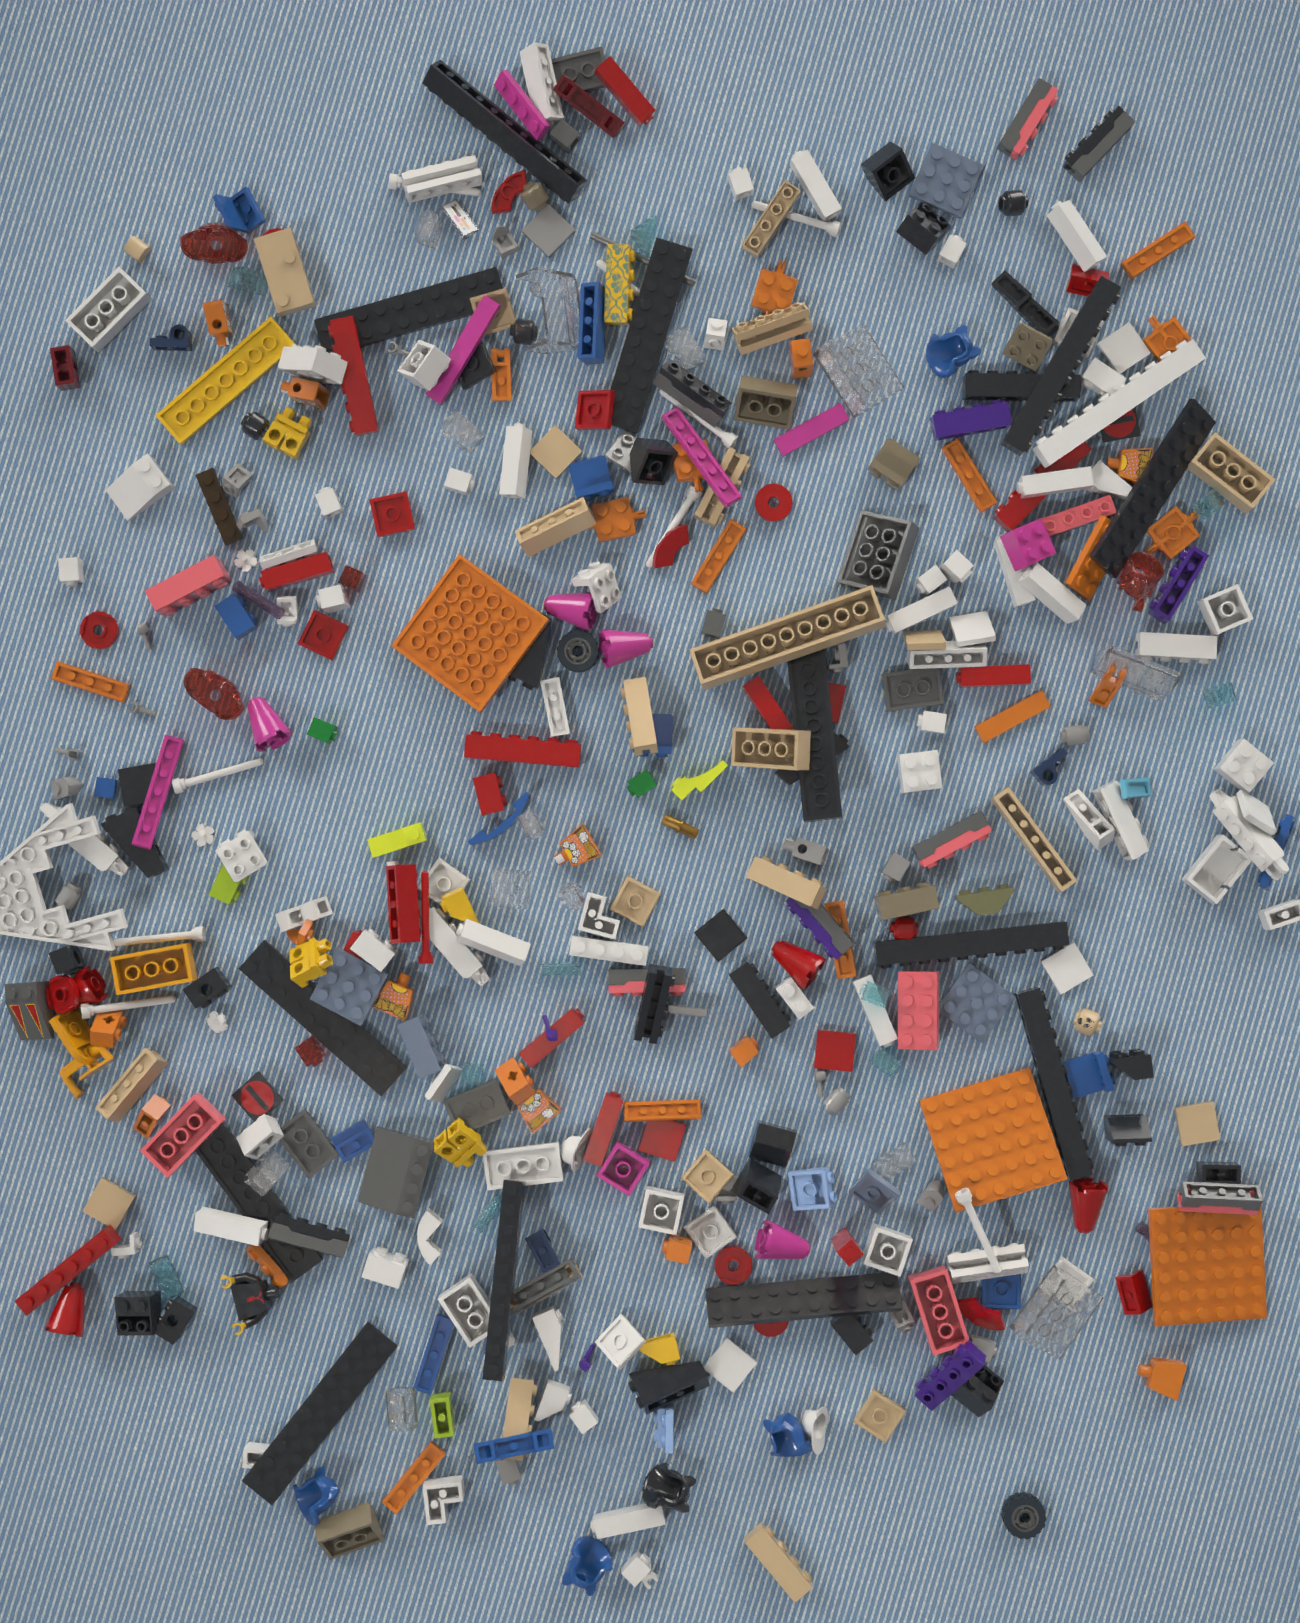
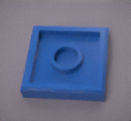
M1021 1274L981 1280V1304L988 1309H1021Z

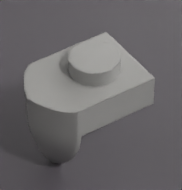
M498 225L492 235V241L500 256L504 258L519 251V247L509 230L504 226Z
M256 509L252 512L248 510L239 515L236 525L240 531L257 523L265 533L268 532L266 518L261 509Z
M62 777L51 781V791L54 795V800L64 799L77 794L84 784L74 777Z
M931 1181L918 1196L916 1202L933 1212L944 1198L945 1191L941 1181Z

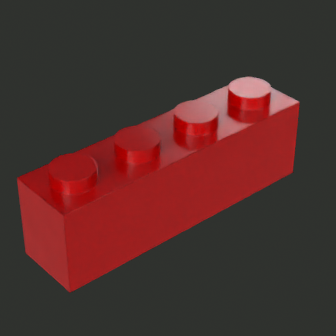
M416 864L386 866L390 944L420 942L421 929L419 927L420 910L418 908L419 892L417 889L418 873Z

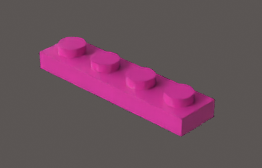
M502 70L494 83L495 88L534 138L542 140L550 124L509 71Z

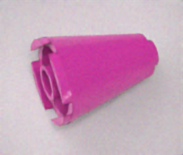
M591 592L549 595L544 601V610H546L547 614L584 630H590L594 627L598 612L595 611Z
M601 630L599 633V649L604 656L601 659L605 668H611L649 653L650 649L653 648L652 637H649L647 633Z
M252 698L247 708L257 751L267 752L265 748L271 747L274 750L290 740L289 735L292 736L291 730L265 698Z
M764 1220L762 1222L764 1227L763 1229L759 1228L755 1240V1250L758 1251V1255L755 1256L758 1259H804L809 1255L810 1245H808L806 1239L771 1221Z

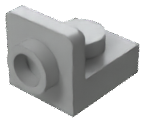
M237 463L223 477L222 488L227 494L237 498L240 490L252 479L253 474Z
M846 644L837 645V650H834L835 661H839V664L828 666V670H833V673L844 672V669L848 668Z
M736 1174L717 1196L718 1201H722V1204H732L733 1201H737V1196L730 1191L737 1180Z
M902 1300V1311L889 1312L898 1332L906 1333L912 1330L916 1323L905 1300Z

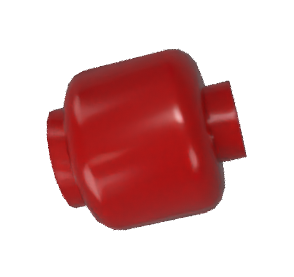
M910 916L896 917L895 921L890 922L889 932L893 933L895 940L916 938L918 922H915V918Z

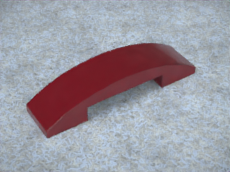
M565 74L561 76L552 89L612 138L615 137L625 123Z

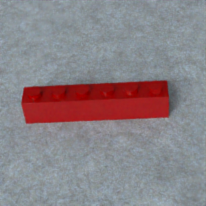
M352 315L330 320L331 326H328L330 338L334 337L335 345H332L333 353L341 355V359L348 362L341 389L343 395L346 394L348 402H345L347 414L350 413L352 421H349L351 433L355 432L356 436L379 432L355 318Z
M1083 442L1048 467L1044 468L1041 463L1034 471L1036 474L1073 469L1092 448L1086 442ZM1015 490L1008 497L1010 501L1006 505L1002 503L994 511L997 515L993 519L1008 533L1014 530L1047 495L1021 499V493L1018 494Z
M471 731V735L466 734L464 757L580 768L582 745L577 744L578 740L566 739V743L558 742L559 739L547 738V741H540V737L528 736V739H520V735L509 734V738L501 737L500 733H490V736H482V732Z
M110 1224L17 1298L15 1303L26 1316L29 1315L119 1243L122 1238Z

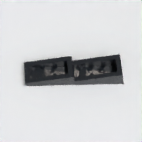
M1003 271L991 283L993 288L1033 329L1048 337L1059 329V321L1032 298V294L1007 271Z

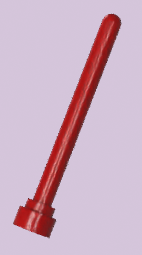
M423 871L421 873L422 952L418 956V964H433L434 956L430 952L429 873Z

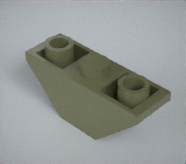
M1008 884L997 885V889L990 890L989 887L978 888V892L971 893L970 890L959 891V895H955L954 898L975 915L982 916L999 913L1015 890L1014 887H1009Z

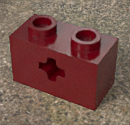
M69 345L50 348L55 386L61 391L81 388L75 350Z

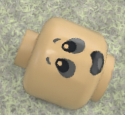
M1083 1008L1081 1011L1078 1010L1073 1025H1075L1077 1032L1091 1037L1095 1032H1100L1103 1022L1100 1021L1101 1016L1099 1013Z

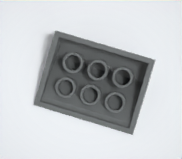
M861 510L837 583L858 590L873 585L876 596L896 600L920 528L912 521Z
M377 1126L358 1202L396 1215L415 1219L434 1144L433 1139Z

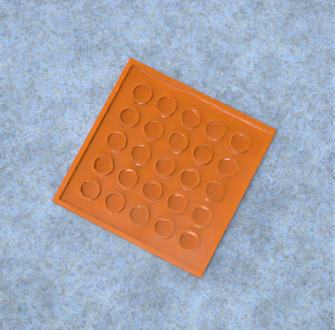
M459 554L391 646L478 712L482 713L550 620Z
M1030 1067L919 1100L955 1213L966 1210L964 1205L958 1203L955 1197V1193L963 1188H969L972 1194L971 1203L974 1208L1068 1179Z
M1179 1206L1148 1208L1154 1326L1267 1318L1261 1207L1257 1215L1180 1211Z

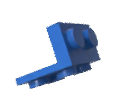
M244 187L232 197L218 194L213 196L214 205L221 212L224 218L223 222L228 229L250 234L266 222L250 189Z
M601 455L569 465L577 500L584 497L585 501L588 502L593 500L594 497H607L612 492H615L605 456Z
M652 713L658 753L653 754H656V757H668V754H672L673 716L671 714ZM650 749L642 750L643 755L640 756L648 757Z
M1096 1051L1063 1062L1067 1070V1081L1071 1085L1074 1098L1102 1090L1106 1092L1115 1090L1113 1086L1116 1084L1115 1078L1112 1073H1109L1108 1069L1110 1062L1108 1056L1104 1055L1103 1052Z

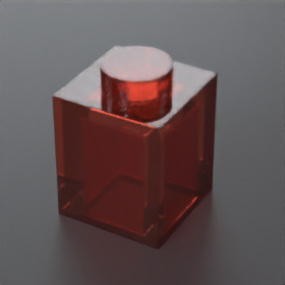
M345 565L338 583L359 593L366 575L357 569Z
M314 1036L295 1047V1050L307 1067L313 1065V1067L323 1062L322 1057L326 1055Z

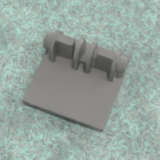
M623 430L605 455L608 461H612L619 468L623 467L624 471L627 470V472L631 473L629 454L636 437Z

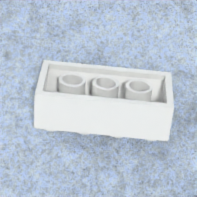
M1116 780L1092 790L1104 818L1115 829L1114 840L1123 860H1134L1148 852L1147 846H1149V842L1146 836H1142L1139 830L1141 825L1138 819L1133 817L1131 803L1129 800L1121 799L1120 783Z

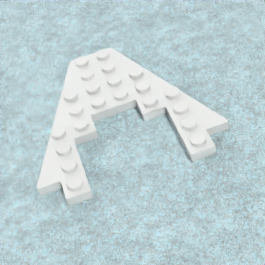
M73 803L67 804L0 861V935L107 951L115 949L111 932L128 927L123 908L70 923L64 905L46 909L36 875L37 872L53 868L48 849L101 834L95 815L77 820Z

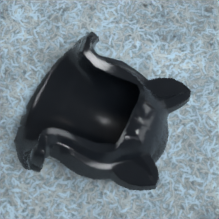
M667 1462L654 1466L648 1472L643 1483L642 1498L644 1503L653 1509H656L659 1504L665 1509H675L681 1513L689 1512L690 1508L687 1501L690 1497V1487L695 1485L696 1479L692 1476H683L676 1470L668 1469L669 1464Z

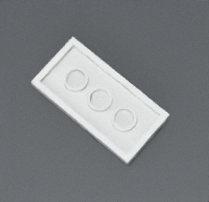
M559 1142L488 1150L483 1155L487 1191L503 1189V1181L505 1179L526 1181L525 1186L564 1181Z

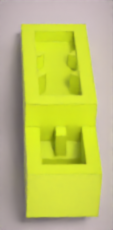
M722 760L717 766L702 775L689 779L685 776L682 779L678 777L671 784L673 786L671 791L681 801L694 788L701 793L728 765Z
M422 822L367 839L373 858L428 841Z

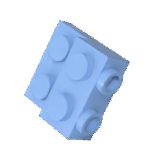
M829 1167L788 1172L793 1211L828 1209L834 1206V1203L837 1201V1195L835 1191H832L831 1183H834V1174L830 1172Z
M673 1404L654 1411V1422H658V1430L654 1429V1442H657V1448H665V1454H673Z

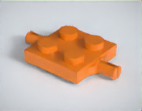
M779 261L776 271L760 270L751 307L760 309L765 313L764 316L772 314L777 309H786L791 306L798 279L783 274L786 262L782 264V261Z
M1153 315L1147 321L1154 330L1142 341L1156 360L1160 362V357L1169 350L1171 353L1177 350L1175 346L1184 340L1188 343L1192 339L1175 316L1169 321L1160 324Z
M707 439L702 440L709 449ZM673 444V448L678 452L673 463L677 483L693 482L695 492H702L701 480L704 479L681 445Z
M629 497L591 504L596 524L587 529L594 528L599 543L635 536V520L646 518L645 510L633 512Z
M1175 506L1151 525L1146 533L1154 544L1145 550L1148 553L1147 555L1151 556L1157 550H1160L1168 560H1171L1200 536L1193 525V521L1201 516L1200 512L1196 514L1198 510L1195 509L1187 516Z

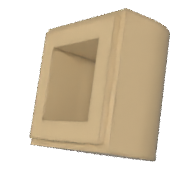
M132 236L124 247L125 253L140 264L152 250L150 246L136 236Z

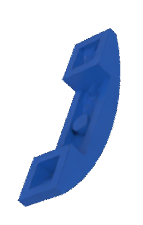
M526 792L515 801L512 806L517 811L492 832L487 834L484 830H481L468 843L470 845L485 843L506 832L524 812L530 795Z
M551 1428L474 1444L477 1464L555 1449Z

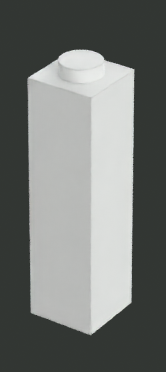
M808 149L803 152L800 150L793 154L790 160V167L821 220L827 222L840 215L842 208Z
M1070 200L1063 203L1059 201L1051 207L1052 211L1047 217L1084 272L1096 267L1107 258V255Z
M514 423V426H506L499 494L507 498L525 499L532 430L526 428V425L521 423Z
M1091 466L1022 476L1019 482H1017L1018 494L1021 493L1022 499L1090 489L1094 486Z
M998 536L994 546L1014 608L1034 602L1036 600L1035 596L1018 582L1022 569L1014 571L1000 536Z
M1038 562L1022 569L1018 582L1066 624L1079 620L1086 607L1084 602Z
M950 586L887 615L885 622L888 632L892 631L894 635L956 606L958 603Z
M466 919L463 924L460 923L456 930L458 935L456 941L518 966H521L526 961L531 945L528 942Z
M871 974L853 980V986L878 1045H883L886 1048L895 1044L894 1040L898 1039Z
M203 1207L195 1213L194 1231L255 1246H259L267 1240L269 1229H267L268 1221Z
M645 1503L594 1514L593 1521H591L592 1533H596L597 1539L666 1525L663 1507L658 1504V1507L653 1509Z

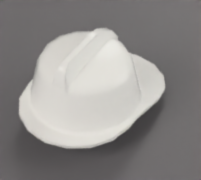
M591 1128L586 1130L582 1137H568L562 1144L561 1159L571 1165L573 1172H576L581 1166L592 1134Z
M821 1407L818 1411L805 1410L801 1423L805 1437L812 1441V1449L816 1455H819L824 1447L828 1419L826 1407Z

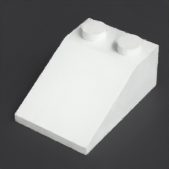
M147 453L106 489V492L129 522L175 488L154 458Z

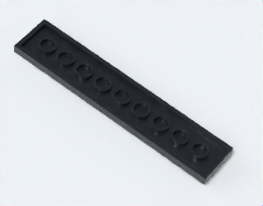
M656 237L610 389L615 392L611 424L613 427L638 433L693 248Z
M493 267L315 319L314 323L321 347L326 348V352L333 353L332 345H335L334 337L330 338L328 326H331L330 320L353 315L360 345L365 347L471 316L474 311L470 298L503 289L497 267Z
M1195 399L1188 400L1089 555L1111 578L1116 579L1184 474L1188 464L1194 458L1216 423Z
M825 649L787 662L794 730L811 731L809 770H798L804 823L843 818Z
M263 940L238 969L376 1093L382 1096L407 1069V1066L365 1028L310 1000L317 985L309 980V985L302 988L290 978V965H292L290 961L269 942Z
M223 1122L195 1152L240 1214L268 1221L267 1229H270L273 1216L279 1215V1212L289 1214L290 1219L295 1220L251 1158L244 1156L237 1139ZM270 1239L262 1242L290 1283L323 1260L320 1253Z
M888 1272L705 1289L709 1328L902 1311L903 1309L898 1276Z
M367 1322L242 1479V1482L270 1505H273L398 1345L370 1322Z

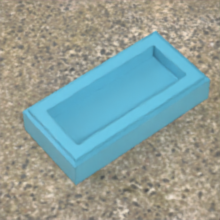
M1149 777L1120 780L1121 799L1151 796Z

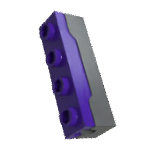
M792 898L786 900L788 903L787 908L794 915L797 914L801 918L799 921L806 929L809 928L814 933L812 937L817 943H822L826 947L825 952L830 958L834 957L837 960L856 944L822 903H820L817 910Z

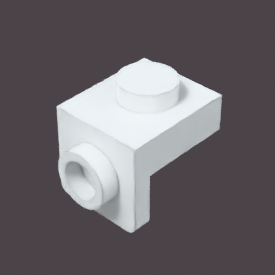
M708 319L705 348L723 350L727 320Z
M277 596V624H282L285 627L293 626L299 618L297 596Z
M133 1232L130 1235V1244L112 1247L111 1255L118 1256V1259H124L139 1252V1249L142 1247L141 1237H138V1232Z

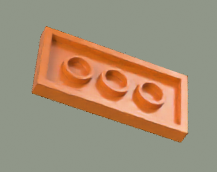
M1102 515L1065 584L1087 601L1091 600L1101 579L1105 575V571L1089 557L1111 522L1109 518Z

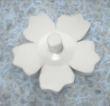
M242 549L237 551V558L239 559L234 560L235 566L242 568L243 572L251 570V566H257V558L254 557L255 552L252 549L246 550V553Z
M202 823L196 827L198 832H192L191 837L197 841V846L199 847L214 842V836L211 835L215 832L213 827L206 826L205 828V825Z
M215 1011L209 1013L207 1023L209 1026H212L211 1029L214 1032L220 1033L228 1029V1025L225 1024L226 1016L223 1013L220 1015Z

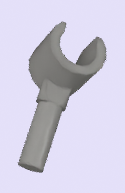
M394 341L389 342L395 346L394 350L387 349L391 355L402 354L408 356L410 353L399 348Z
M146 622L138 625L137 630L144 639L147 650L152 648L146 633L151 631Z
M129 702L136 706L133 711L127 709L130 713L138 714L141 712L152 716L156 715V711L141 707L137 702Z
M56 747L54 750L55 752L67 755L69 760H81L76 757L77 752L82 753L79 749L65 750Z
M821 1069L814 1073L818 1085V1097H823L821 1081L827 1079L824 1070Z

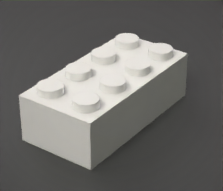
M118 267L65 321L99 353L151 298L125 271Z

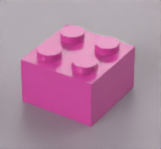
M1041 518L1000 536L1015 572L1056 554Z
M617 1140L597 1171L596 1176L630 1196L649 1166L650 1160Z

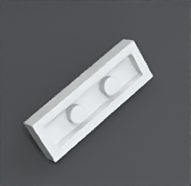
M311 539L260 556L262 569H269L284 562L296 561L297 558L302 556L310 557L317 552L316 541Z
M560 678L541 680L551 737L570 734Z

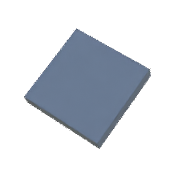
M870 1168L848 1191L879 1215L901 1193L899 1189Z

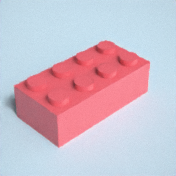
M212 555L145 590V593L156 612L164 616H171L177 612L178 608L182 606L185 608L194 604V600L199 597L201 599L211 595V591L225 588L228 586V582L232 580L222 561Z
M939 971L898 972V1049H939Z
M198 1092L150 1139L140 1152L168 1178L188 1160L227 1118Z
M945 1265L907 1276L933 1356L956 1349L960 1344L964 1345L969 1341Z

